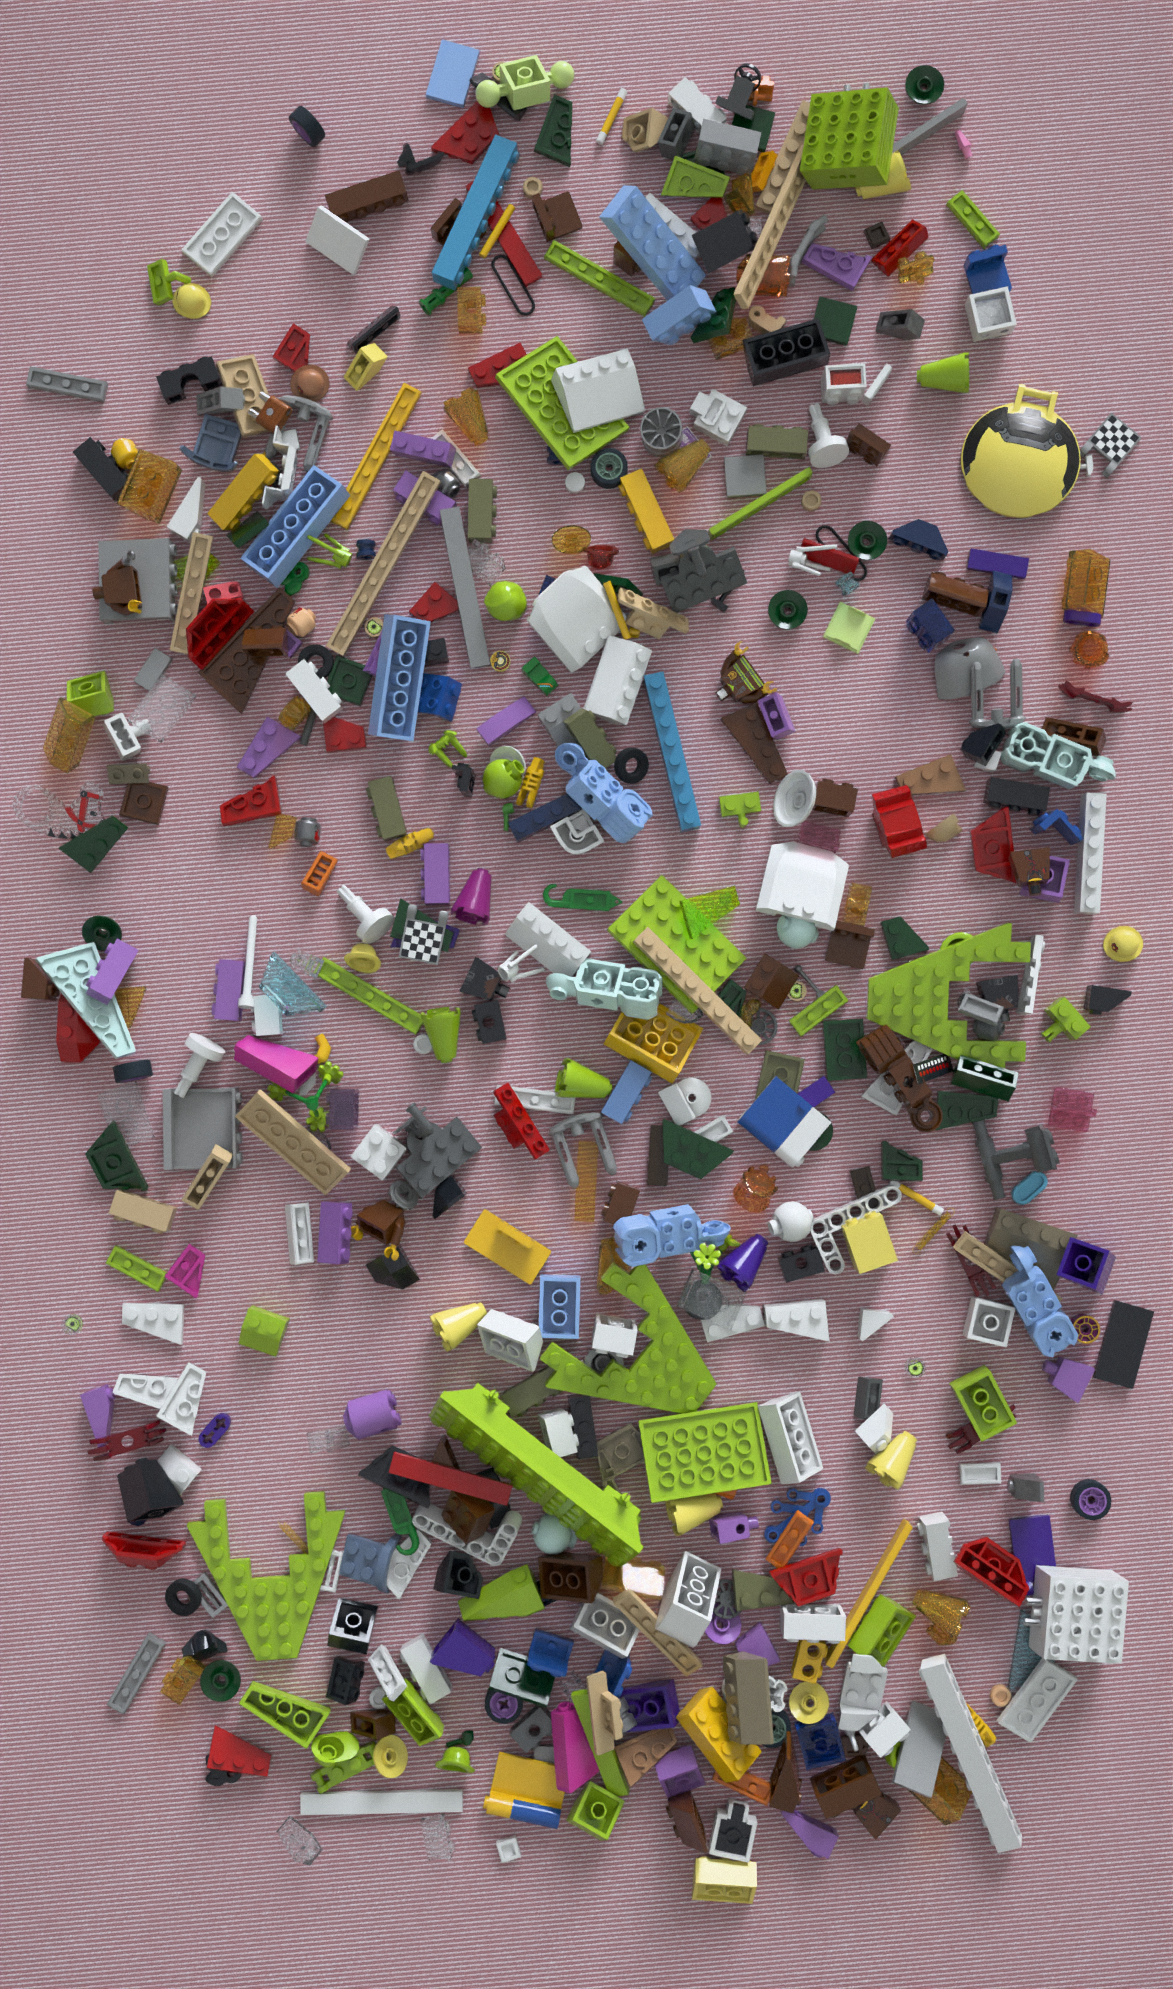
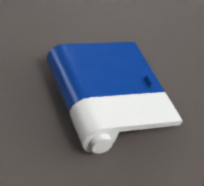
M775 1076L753 1104L739 1117L737 1123L791 1168L794 1166L798 1168L805 1160L803 1156L831 1124V1121Z

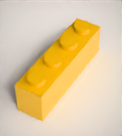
M253 454L207 514L223 531L235 530L240 525L242 517L250 513L254 502L262 498L265 486L274 483L279 470L263 454Z
M642 468L621 477V484L618 486L622 497L626 496L628 501L626 503L630 515L634 514L636 518L634 523L637 531H642L644 536L642 540L646 550L650 549L651 553L655 554L668 548L673 542L674 537Z

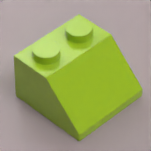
M105 670L67 681V704L75 721L88 720L91 717L106 715L114 711V699Z
M252 1305L246 1313L238 1344L277 1357L290 1318Z
M589 1781L575 1800L566 1821L598 1840L606 1841L612 1832L625 1801Z

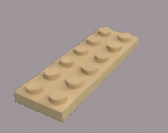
M261 1089L235 1116L325 1196L351 1170L347 1164Z

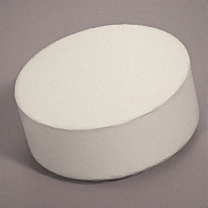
M578 472L570 473L565 480L566 489L573 494L580 493L585 487L583 475Z
M422 1034L415 1038L413 1046L416 1052L428 1054L432 1051L428 1035Z
M382 1686L375 1687L369 1697L370 1704L376 1709L386 1707V1704L382 1701V1697L386 1694Z

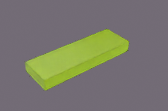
M963 190L947 202L946 206L983 249L999 237L1000 233Z
M834 985L788 1021L801 1037L844 1005L848 999L839 987Z
M118 1245L114 1246L106 1261V1264L157 1292L160 1291L166 1280L164 1276L167 1272Z

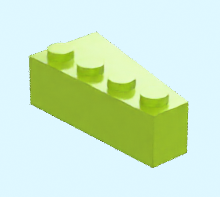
M255 1681L251 1682L239 1702L244 1708L306 1749L331 1710L328 1706Z

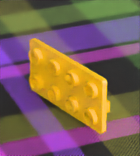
M486 1209L482 1211L464 1240V1244L529 1285L532 1284L551 1254L550 1249Z

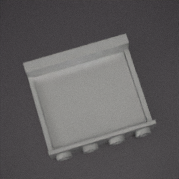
M169 538L98 541L99 587L102 586L101 576L106 574L121 558L127 556L128 551L132 550L135 553V560H132L129 566L132 565L138 571L142 608H138L142 610L140 614L133 613L124 616L113 611L111 607L105 604L104 598L99 599V620L105 624H114L113 621L170 619L174 622L178 606L175 603V596L178 594L175 583L177 566L174 564V556H177L176 545Z
M239 1088L188 1089L184 1098L174 1093L176 1089H164V1170L200 1169L215 1144L233 1154L226 1168H240V1164L243 1162L242 1152H239V1144H242V1132H239V1124H242V1122L235 1117L239 1112V1104L242 1103V1093L239 1092Z

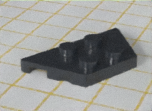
M392 1445L358 1474L359 1477L426 1508L430 1506V1484L389 1473L394 1452L419 1458Z

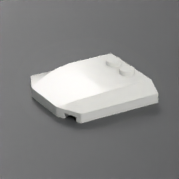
M587 566L563 572L534 600L530 617L528 616L527 622L571 673L587 663L606 644L608 636H615L620 631L605 588ZM622 611L623 617H624V619H625V621H626V617H627V616H626V614Z
M794 841L772 845L755 911L773 916L777 913L814 923L815 927L834 931L849 865L832 851Z

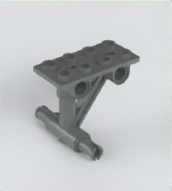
M985 1120L972 1122L977 1137L975 1145L979 1148L986 1174L984 1178L990 1184L993 1200L1006 1197L1001 1182L1003 1174L1000 1164L1027 1158V1160L1032 1159L1037 1173L1052 1169L1056 1170V1164H1060L1057 1152L1050 1145L1054 1144L1052 1133L1043 1125L1024 1130L1027 1141L1022 1142L1021 1145L996 1151L993 1138L988 1135Z

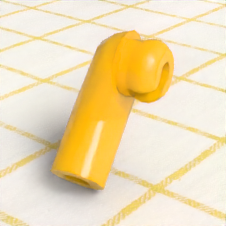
M322 1033L315 1037L319 1045L318 1052L314 1055L318 1057V1064L325 1063L331 1052V1046Z

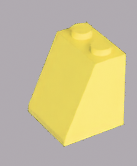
M871 1211L865 1213L863 1218L858 1220L856 1217L851 1218L841 1225L853 1268L859 1274L898 1261L881 1213Z

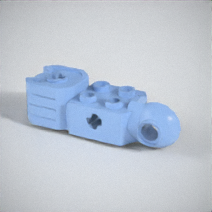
M563 743L555 750L557 764L572 776L566 785V793L594 820L597 819L602 828L615 841L627 843L629 839L633 838L634 835L644 828V824L653 814L650 806L635 791L624 789L596 760H588L585 757L583 748L579 744Z
M689 1204L651 1211L650 1216L638 1214L617 1220L613 1225L615 1230L614 1238L618 1245L615 1250L624 1263L635 1267L653 1263L658 1257L664 1258L700 1250L699 1245L704 1242L708 1246L710 1244L720 1246L724 1244V1239L730 1233L731 1227L727 1223L718 1220L708 1221L701 1225L699 1216Z
M1010 1246L1012 1254L1009 1256L1018 1271L1006 1278L1002 1287L1013 1307H1015L1019 1318L1024 1323V1327L1033 1343L1043 1355L1054 1357V1352L1064 1350L1069 1344L1075 1346L1078 1333L1069 1317L1061 1309L1062 1305L1045 1274L1038 1266L1033 1265L1037 1260L1028 1246Z

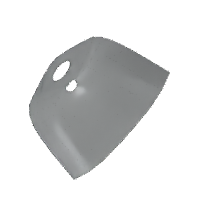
M976 637L957 640L946 646L936 656L935 678L938 699H956L971 694V667L974 662H979L983 668V689L995 684L1004 676L1006 671L996 650L987 639ZM957 644H965L961 649H953V646ZM969 652V656H963V653Z

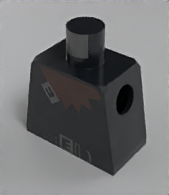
M475 957L460 992L492 1001L495 994L506 998L510 987L500 983L502 978L498 971Z
M1018 975L976 982L981 999L1003 1006L1004 1010L1000 1018L1002 1022L1010 1021L1008 1009L1018 1008Z

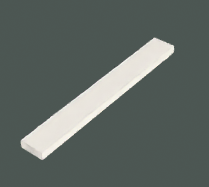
M463 1789L330 1791L319 1794V1792H301V1815L463 1812Z

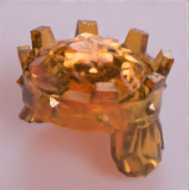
M1085 630L1074 637L1075 640L1072 646L1069 647V652H1072L1074 658L1073 662L1085 666V669L1104 665L1109 659L1106 637L1095 631Z
M767 1164L760 1165V1170H754L753 1166L749 1167L747 1172H743V1177L740 1178L741 1181L733 1188L736 1202L749 1212L760 1213L769 1207L772 1195L778 1190V1187L775 1186L776 1177H769L766 1174L769 1171Z

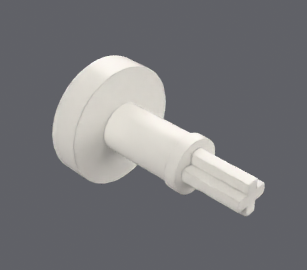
M818 403L810 405L809 411L813 420L811 428L817 441L808 451L811 464L817 468L834 466L848 456L849 447L847 441L842 436L831 435L828 419L823 418Z
M342 885L337 890L340 897L347 903V909L361 922L356 934L364 944H371L388 932L394 922V916L386 908H380L373 912L360 896H355L345 885Z
M190 1033L185 1041V1045L194 1052L184 1070L180 1073L183 1077L174 1092L182 1098L185 1097L192 1082H197L198 1076L207 1060L220 1062L225 1054V1050L217 1043L195 1033Z

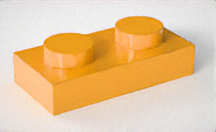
M773 150L760 153L745 187L748 192L763 191L766 187L767 179L775 166L778 156Z

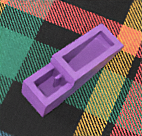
M524 696L488 719L476 730L490 747L504 735H508L529 719L536 711Z

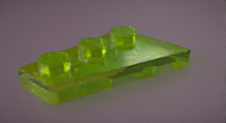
M735 885L679 901L690 939L698 936L703 930L709 928L714 922L740 905Z

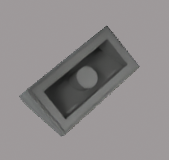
M858 1377L854 1407L855 1417L868 1419L880 1408L883 1379Z

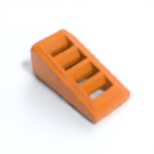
M320 851L301 882L302 888L319 897L338 859ZM321 859L330 863V866L321 863ZM317 867L322 868V869L325 870L326 872L323 873V872L317 870ZM315 874V875L321 877L322 879L319 880V879L313 877V875ZM311 881V882L317 884L318 886L316 887V886L310 884L309 882Z

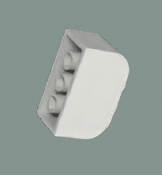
M685 1551L664 1590L655 1629L694 1648L711 1622L721 1568Z

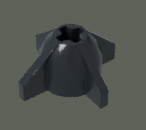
M208 1630L196 1632L181 1649L183 1657L192 1656L196 1664H200L202 1660L211 1658L217 1653H226L228 1651L226 1643L215 1637Z

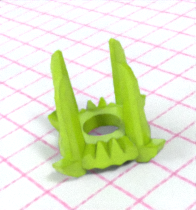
M447 730L443 732L444 735L439 740L429 745V753H432V755L436 754L448 767L452 768L453 764L441 749L446 748V745L449 746L448 743H451L463 757L467 758V753L455 737L457 732Z

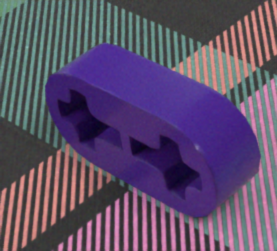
M1065 610L1063 622L1088 627H1099L1102 615L1078 610Z
M226 1413L217 1414L200 1433L198 1440L201 1446L210 1448L215 1445L230 1427L231 1417ZM217 1418L219 1420L224 1418L226 1420L224 1422L226 1427L222 1425L219 1429L215 1428L219 1423ZM213 1431L215 1434L211 1437L212 1441L205 1442L206 1437L204 1434L209 1435Z

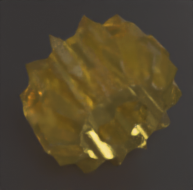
M296 696L284 707L278 720L286 728L295 730L309 714L311 706L303 698Z

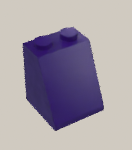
M1070 1237L1057 1276L1103 1295L1116 1256L1109 1250Z
M457 1618L434 1647L430 1663L481 1677L484 1672L488 1673L495 1664L493 1662L496 1658L494 1656L495 1647Z

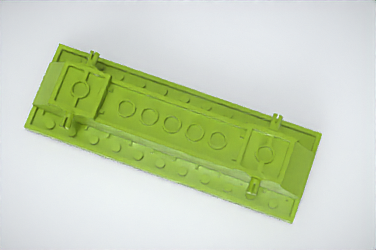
M479 1383L473 1389L448 1392L444 1390L429 1414L430 1421L435 1426L443 1427L449 1437L454 1440L458 1439L463 1443L462 1446L467 1451L476 1453L482 1463L490 1464L495 1468L496 1474L511 1481L510 1484H513L515 1489H521L527 1494L526 1496L530 1501L538 1502L542 1505V1509L547 1514L557 1517L559 1523L565 1528H571L577 1538L592 1545L591 1548L598 1554H604L608 1558V1562L613 1566L621 1568L641 1552L644 1546L641 1545L636 1518L641 1510L629 1501L630 1495L627 1496L628 1493L620 1494L609 1485L601 1490L506 1415L510 1407L498 1398V1391L492 1390L490 1392Z

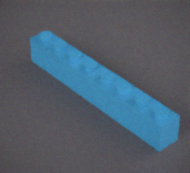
M495 134L431 272L433 282L452 290H456L457 285L462 283L464 278L463 272L471 264L472 253L479 246L481 233H484L487 229L489 216L494 214L495 203L498 198H501L504 191V183L509 181L512 173L511 168L513 164L518 162L520 153L518 152L516 142Z
M664 672L645 675L643 682L680 832L699 829L701 822Z

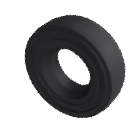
M318 644L305 647L299 654L298 663L303 659L308 663L310 657L314 655L321 656L323 658V666L318 669L316 675L319 679L328 677L334 664L330 651Z
M634 747L623 749L617 755L614 762L616 776L621 781L629 784L641 781L649 768L647 755L642 750ZM635 758L637 768L634 772L628 773L626 771V763L629 759Z
M181 1578L169 1585L165 1593V1601L173 1613L179 1616H188L199 1608L202 1595L199 1587L193 1581ZM178 1591H184L188 1594L190 1598L188 1604L179 1601L177 1597Z

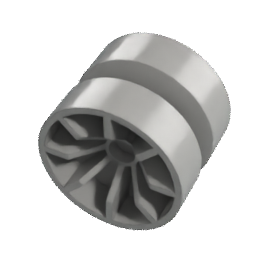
M657 407L647 412L643 417L640 432L645 449L651 455L660 458L669 457L676 453L683 440L682 423L677 413L666 407Z

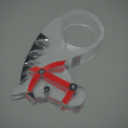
M86 782L81 786L80 797L76 798L69 807L48 789L35 785L26 786L19 790L13 800L14 813L22 823L38 833L51 837L74 839L79 834L86 832L105 820L101 812L103 790L100 785L93 782ZM33 791H41L48 798L49 814H46L43 818L44 820L30 821L23 813V800Z

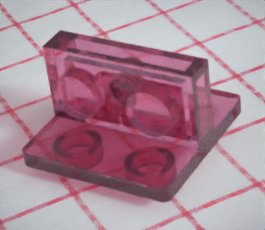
M804 821L801 824L797 842L836 853L840 845L838 841L841 831Z
M1054 1087L1048 1125L1088 1132L1090 1118L1096 1117L1097 1109H1092L1094 1093Z

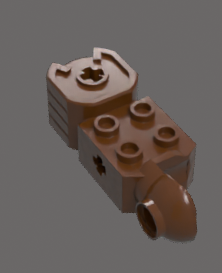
M881 1025L877 1030L875 1029L870 1034L859 1039L856 1043L863 1056L876 1074H885L883 1076L888 1086H893L896 1091L894 1095L899 1103H904L913 1127L918 1131L927 1133L936 1130L942 1122V1110L930 1097L932 1096V1091L926 1082L918 1084L913 1068L914 1063L908 1057L888 1025ZM924 1110H927L930 1114L926 1122L921 1119V1113Z

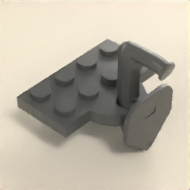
M685 529L673 540L669 547L673 555H679L677 561L678 570L660 577L673 612L678 613L747 584L734 546L715 554L712 548L705 545L710 541L707 530Z
M413 1103L406 1110L412 1116L393 1132L395 1135L402 1129L407 1131L406 1147L410 1153V1156L400 1163L396 1169L418 1197L422 1199L482 1147L458 1117H455L445 1127L440 1128L437 1124L429 1122L422 1114L427 1109L426 1106L419 1110L416 1107V1103Z

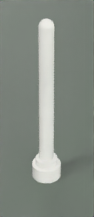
M255 915L249 917L243 994L238 998V1008L241 1009L254 1008L255 1000L251 995L257 927V917Z

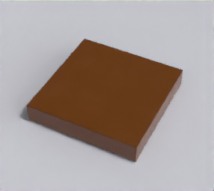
M152 782L128 783L119 815L159 825L169 787Z

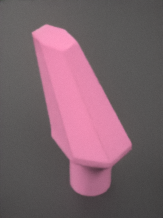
M960 130L954 132L965 159L972 157L973 155L969 147L972 145Z

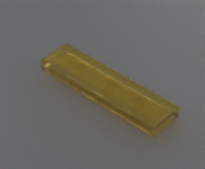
M578 1141L577 1174L579 1186L576 1188L574 1221L594 1222L598 1146L593 1141Z

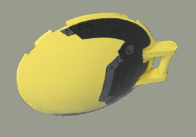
M1019 384L1014 403L1005 404L990 410L979 418L969 430L961 452V471L971 494L982 502L983 506L1006 517H1032L1043 512L1046 513L1058 506L1074 487L1080 470V449L1072 429L1059 415L1054 413L1058 392H1045ZM1025 395L1047 400L1049 404L1046 407L1024 402L1022 397Z

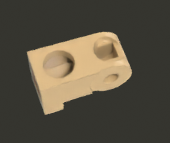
M753 306L748 315L749 325L761 334L785 328L786 325L785 318L779 316L776 320L767 314L761 306Z

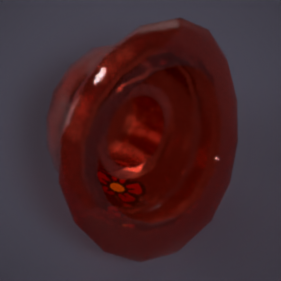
M609 544L593 545L582 550L587 552L588 563L595 569L610 567L613 563L614 555L619 554V549Z

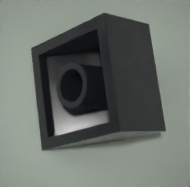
M338 1598L327 1646L367 1655L378 1606Z

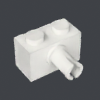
M123 713L104 720L103 727L121 761L140 754L141 746L136 737L152 731L147 720L132 727L128 724Z

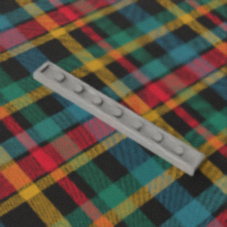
M460 508L439 510L470 669L488 666L490 661Z

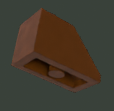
M373 1709L350 1712L351 1733L375 1740L396 1733L395 1715L391 1711Z

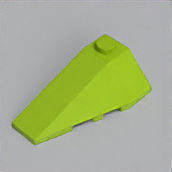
M528 1564L511 1570L481 1587L479 1599L464 1597L458 1601L464 1621L487 1620L488 1618L497 1617L508 1618L511 1616L527 1617L545 1609L534 1573Z

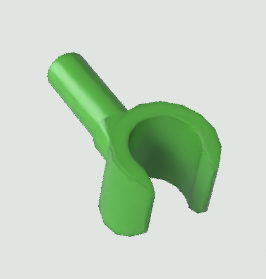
M512 803L504 804L502 807L504 815L503 831H508L509 828L508 814L514 813Z

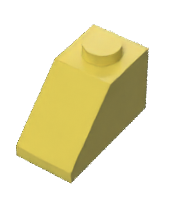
M375 343L361 347L346 371L344 378L356 391L360 390L380 371L388 358L387 355Z

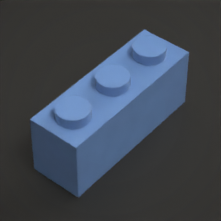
M630 1060L601 1113L620 1124L623 1121L628 1122L633 1113L630 1111L633 1104L638 1105L643 1096L640 1093L643 1086L647 1088L653 1078L650 1076L651 1071Z

